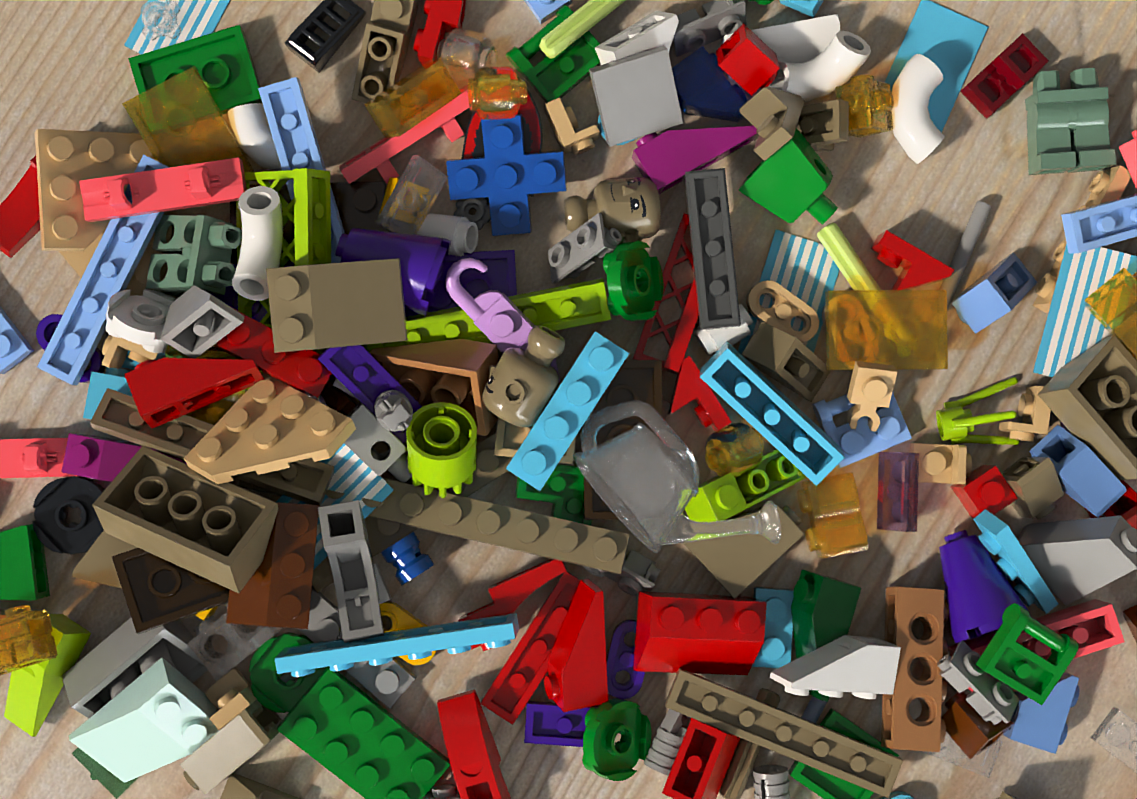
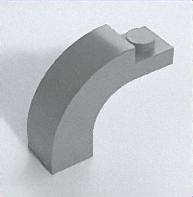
M359 500L318 507L323 546L328 555L332 570L344 643L385 636L373 558Z

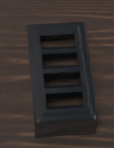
M323 0L286 40L285 45L291 52L320 73L366 15V11L352 0ZM336 4L351 14L347 20L333 10ZM327 15L341 25L337 30L323 21ZM317 27L330 36L327 41L314 33ZM308 39L320 47L316 52L305 45Z

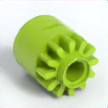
M446 402L428 404L417 410L413 414L409 427L406 428L408 472L412 473V484L419 486L423 483L425 495H430L433 489H438L439 496L445 498L447 489L450 488L456 494H461L462 482L472 484L473 471L476 470L477 427L473 417L464 408Z

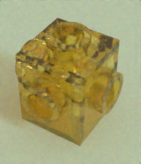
M859 75L850 78L849 84L835 87L836 99L845 100L849 103V136L861 138L893 130L891 110L894 105V99L890 91V84L874 80L873 75Z

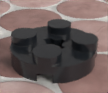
M82 476L56 479L43 487L34 501L35 521H32L33 530L40 542L48 549L62 554L87 552L104 530L92 504L105 489L94 480ZM68 506L80 508L82 513L79 524L76 522L68 524L65 521L69 515L66 511Z

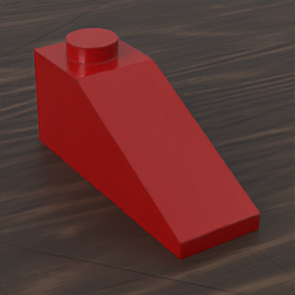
M161 358L141 362L135 367V370L124 374L141 418L152 429L249 388L258 381L265 380L254 360Z
M589 578L581 579L548 659L549 675L544 678V686L548 698L553 700L563 712L608 702L603 590Z

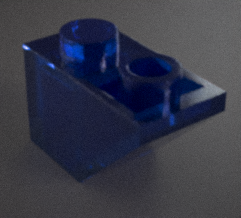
M702 46L672 68L679 105L684 114L739 122L744 118L739 110L748 102V99L737 84L731 85L724 76V71L718 66L715 53L708 54Z

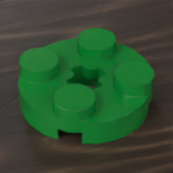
M643 241L621 243L613 252L606 253L603 258V268L607 274L609 291L608 309L611 314L615 316L621 315L628 321L648 320L655 316L658 310H652L655 301L662 300L664 283L660 262L657 256H649L644 248L651 247Z
M292 632L283 633L264 642L252 656L249 665L252 683L250 686L253 695L267 709L276 713L290 712L327 668H315L314 673L299 677L297 682L293 679L284 682L281 679L283 673L277 674L274 658L286 647L313 644L314 642L307 636Z
M614 698L601 704L599 707L594 706L588 710L585 715L586 728L583 736L584 754L582 758L583 765L587 770L593 771L598 776L612 781L626 780L637 772V770L632 768L639 759L645 760L647 757L652 734L650 721L646 715L641 714L640 706L637 703ZM617 733L621 734L620 741H617L614 745Z

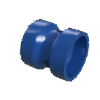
M414 532L381 552L385 561L397 568L395 577L401 586L435 565L428 554H421L419 548L420 541Z

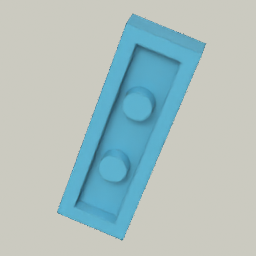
M986 509L973 519L982 532L978 536L979 540L989 552L998 556L1000 560L996 562L997 566L1010 581L1014 580L1016 584L1014 590L1022 602L1028 607L1035 604L1047 614L1059 603L1010 527Z

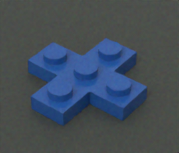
M522 114L482 117L485 157L450 159L446 161L450 200L489 197L492 236L531 233L529 194L567 191L564 150L525 153Z

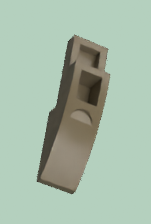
M374 0L370 22L366 23L352 100L387 110L390 109L406 58L420 0Z

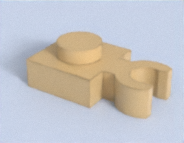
M855 361L847 394L849 402L855 404L847 414V421L851 429H856L857 422L861 417L868 416V426L871 431L876 432L880 425V418L876 412L877 407L889 408L898 373L894 365Z

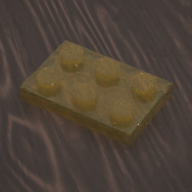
M195 66L122 103L156 161L168 167H177L240 158L243 162L244 172H254Z
M850 290L825 292L826 371L853 370L855 361L894 365L896 370L948 369L947 290Z

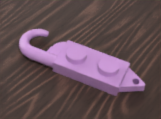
M465 258L453 263L447 271L445 278L446 289L451 298L474 321L473 323L490 341L497 345V348L502 353L507 348L525 350L528 346V335L535 325L513 302L498 290H489L473 298L460 284L459 278L465 269L475 268L484 273L488 269L487 266L480 260ZM554 358L551 366L555 368L559 375L556 358Z

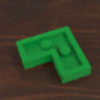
M558 464L541 491L518 477L515 498L553 503L551 517L591 526L592 520L584 519V468Z

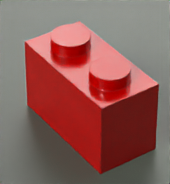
M691 718L662 793L673 799H716L740 737Z

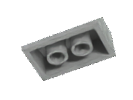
M130 617L61 677L71 708L90 718L162 657L192 683L215 663L180 620L137 634Z

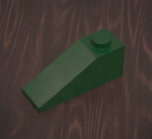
M802 569L799 580L794 587V597L791 604L797 659L844 635H848L861 587ZM809 690V695L828 702L829 696L820 694L819 690Z

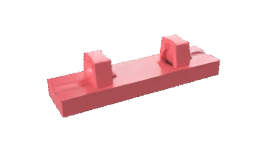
M465 85L339 166L341 173L350 184L376 168L385 183L388 184L390 177H399V174L389 160L391 157L438 127L442 128L451 142L464 136L465 134L455 116L481 101L473 86Z
M240 158L79 181L85 221L88 222L239 201L242 193L247 190L243 162ZM130 184L133 203L129 202L124 194L125 185Z
M68 438L0 439V478L77 476L62 473Z

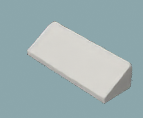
M838 14L751 31L776 53L778 62L795 64L812 60L824 52L834 39L836 33L840 31V21ZM732 34L725 35L723 37L721 44H723Z

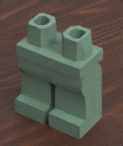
M1081 68L1070 73L1071 89L1060 90V76L1057 70L1041 71L1034 75L1033 95L1025 99L1026 111H1028L1029 175L1057 174L1066 171L1068 173L1102 171L1116 165L1115 149L1110 148L1108 128L1109 107L1106 101L1109 99L1108 87H1099L1096 68Z
M163 215L155 230L152 249L167 254H151L145 289L180 297L195 285L210 294L225 295L226 287L232 286V279L236 271L233 264H230L232 249H236L241 245L242 230L237 228L235 224L207 215ZM172 225L174 226V234L167 243L166 233L169 226ZM166 263L168 271L166 277L160 281V270L163 264Z

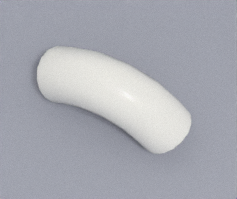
M839 31L824 52L814 59L795 64L778 62L780 69L775 80L768 87L800 95L805 102L829 95L847 83L860 69L870 55V46L854 33Z
M915 54L904 66L892 86L889 105V116L893 134L908 157L916 164L932 153L945 138V135L930 119L928 110L930 96L943 81V74L935 63L921 54Z
M250 103L230 109L228 111L230 126L240 148L259 166L271 171H282L263 104Z
M256 186L243 192L239 198L242 242L238 264L232 279V286L239 295L250 300L262 301L269 298L266 269L280 267L283 245V217L278 193L270 187Z

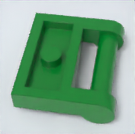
M567 5L560 8L556 12L557 17L521 47L517 48L514 46L506 53L511 64L524 76L546 103L559 97L561 99L590 75V68L601 65L595 47L600 45V43L590 31H587L555 58L545 57L535 67L528 61L541 50L539 47L541 39L573 14V11Z
M1014 603L1005 609L1002 616V625L976 665L1028 698L1043 705L1075 657L1079 647L1078 642L1067 634L1059 635L1030 617L1027 609ZM1022 631L1051 648L1052 653L1047 660L1016 641Z

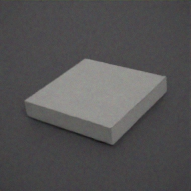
M664 45L589 69L606 143L610 147L683 124L669 53Z

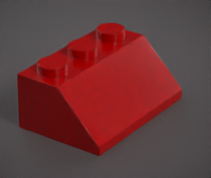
M639 591L633 670L677 673L678 669L682 668L696 674L748 675L764 643L767 602L748 596H737L734 599L728 595Z

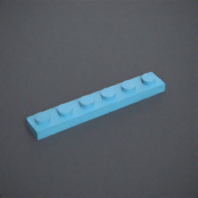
M517 613L386 632L384 633L385 636L344 643L343 639L286 647L274 659L277 674L291 672L292 677L306 676L314 673L315 668L330 666V671H342L353 667L355 662L369 661V665L374 666L389 663L396 656L408 655L410 660L426 658L432 655V651L447 649L449 654L466 652L471 649V645L486 643L488 648L503 647L510 644L511 639L516 638L519 631Z

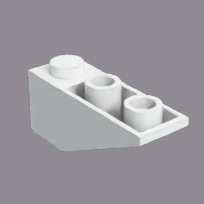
M844 635L772 671L770 678L785 685L784 691L800 696H808L809 690H819L818 692L822 695L836 698L843 697V692H852V695L864 699H876V694L893 695L901 647L875 637Z

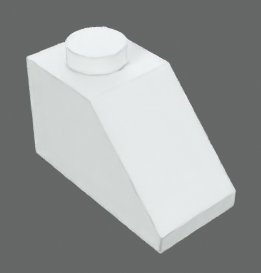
M655 11L596 46L595 50L601 65L663 45L668 49L669 53L679 23L677 15Z

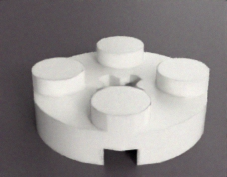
M131 289L122 290L112 295L106 312V332L113 337L124 338L133 343L140 344L149 352H165L169 344L162 341L160 337L170 304L176 299L167 294L146 289L143 290L142 296H130Z

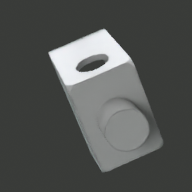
M359 402L346 415L353 420L356 430L344 444L378 476L388 470L399 482L405 483L412 476V473L408 472V457L404 454L407 450V442L403 444L391 431L381 427L376 416L364 404ZM378 441H384L390 448L385 453H378L372 446Z

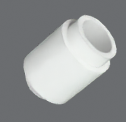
M430 213L420 222L417 235L451 240L448 255L463 256V253H472L478 243V227L476 223L469 222L466 217Z
M739 304L740 327L700 330L699 324L693 330L694 336L708 356L718 351L726 341L734 345L751 334L748 326L753 321L742 304Z

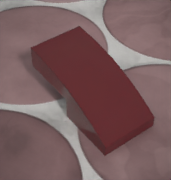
M1022 33L960 92L987 119L1046 65L1049 60Z

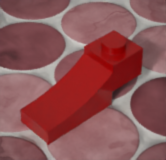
M36 156L30 160V167L0 205V251L10 258L40 231Z
M548 559L491 585L488 591L493 602L461 616L458 621L513 614L518 606L539 587L567 572L565 563L555 559ZM486 643L471 645V650L478 646H481L483 651L491 649L487 647Z

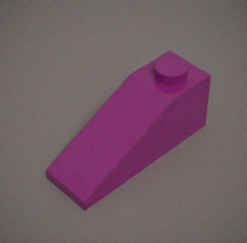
M754 126L667 130L659 136L654 132L645 135L636 142L638 148L633 150L632 159L641 175L649 178L657 186L660 195L684 181L685 172L703 170L753 142L758 135L756 133L757 129Z
M69 433L62 473L112 482L142 446L100 436ZM164 454V455H166V456H168V457H171V458H173V459H175V460H178V461H180V462L186 464V462H185L184 460H181V459H178V458H176V457H173V456Z

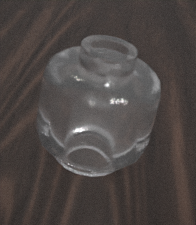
M456 28L449 33L447 38H443L438 45L437 58L441 61L445 75L450 78L478 84L485 77H490L495 70L498 57L497 49L493 46L490 37L483 33Z

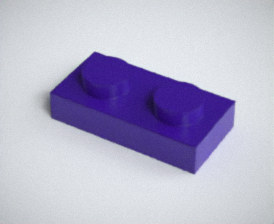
M528 701L524 743L583 747V736L586 728L585 715L591 707L563 712L556 703Z

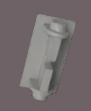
M713 0L703 4L702 10L706 15L703 18H700L695 8L677 15L679 23L673 38L675 55L678 57L688 52L697 51L704 45L734 33L743 23L747 26L744 0L741 2L740 0Z
M601 213L596 214L548 250L551 281L553 284H556L563 278H577L582 271L596 262L595 256L602 258L606 253L614 251L620 244L619 242L622 240L620 232L615 228L609 230L604 227Z
M634 550L629 552L624 561L621 575L584 566L589 573L595 576H606L617 582L618 587L623 592L632 596H638L639 591L650 592L654 588V582L661 569L655 567L656 562Z
M963 640L960 641L952 657L947 654L937 663V666L941 669L939 674L959 693L969 687L974 690L967 695L965 700L982 716L984 721H991L994 725L1002 720L1006 724L1009 723L1019 698L1014 694L1010 686L979 668L976 663L981 656L973 651Z

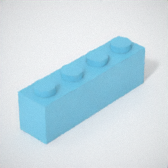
M595 331L506 469L541 491L629 353Z
M726 341L700 368V378L816 486L845 458L841 447L729 342Z

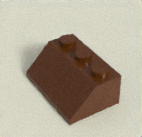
M275 502L278 504L279 509L263 562L240 593L229 589L226 623L308 629L319 505Z

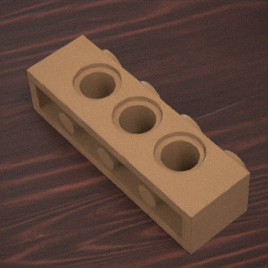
M912 587L886 588L884 641L901 647L893 695L883 694L882 747L897 750L940 752L941 743L945 740L946 725L945 721L941 719V707L947 696V684L945 679L939 674L941 669L937 666L939 660L948 654V644L946 639L943 638L944 623L949 615L947 600L944 599V590ZM916 618L924 626L923 635L919 639H916L911 631L912 622ZM915 658H918L923 666L922 674L917 679L910 672L911 662ZM917 698L921 703L922 711L918 718L913 719L909 714V705L913 699Z

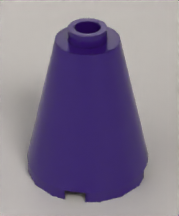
M352 228L349 235L342 233L335 256L341 258L340 263L399 258L404 305L414 312L426 316L444 269V263L442 262L444 256H448L451 240L440 237Z
M963 530L944 537L946 544L939 547L946 600L949 608L951 635L955 644L962 640H970L997 631L1003 623L1002 616L1005 609L1011 604L1016 603L1027 609L977 535L969 536L967 530Z

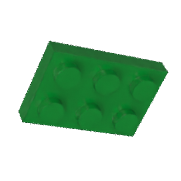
M240 25L128 58L152 134H161L224 115L236 106L262 103L258 90L261 86L244 30Z

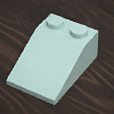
M162 657L69 735V741L125 783L195 752L219 731L209 719L217 712V709L204 692Z

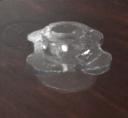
M168 0L166 3L154 1L143 4L141 13L145 26L142 29V33L148 40H155L161 36L175 39L180 35L181 27L177 24V14L180 12L178 4L172 0ZM160 17H163L164 22L161 24L158 23V19Z

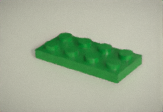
M330 666L317 678L277 728L281 734L365 799H423L450 766V761L446 756L338 671H330Z

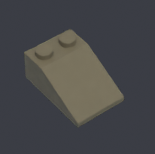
M399 258L266 269L274 353L408 340Z

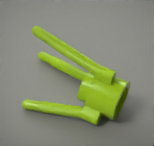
M1012 377L959 400L945 402L944 409L936 411L937 427L941 440H950L951 445L960 443L1018 445L1020 440L1009 439V437L967 434L968 432H974V425L1013 419L1017 416L1015 411L973 416L970 409L963 410V407L1017 384L1018 378Z

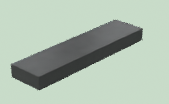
M725 168L685 172L700 330L740 327L741 321Z

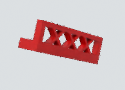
M685 213L682 216L662 273L664 283L663 294L667 283H669L673 292L662 296V300L655 301L652 309L658 310L661 302L675 296L682 310L678 320L664 325L658 311L655 316L646 320L633 356V360H659L643 354L647 340L662 332L669 345L665 360L662 361V370L673 374L679 373L699 316L695 275L692 283L677 289L670 275L674 266L688 260L694 273L693 255L683 239L689 225V215ZM681 246L685 256L676 260ZM689 289L684 303L680 293ZM656 318L660 328L650 333ZM676 326L674 335L671 339L667 330Z

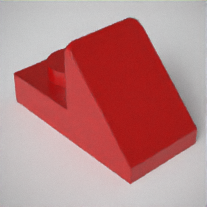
M888 230L878 235L871 247L873 251L878 253L877 258L882 263L895 269L899 266L903 268L889 294L942 281L951 277L954 269Z
M691 356L683 359L679 373H677L668 415L695 399L698 406L693 410L705 428L712 426L714 431H719L732 423L709 385L700 378V371Z

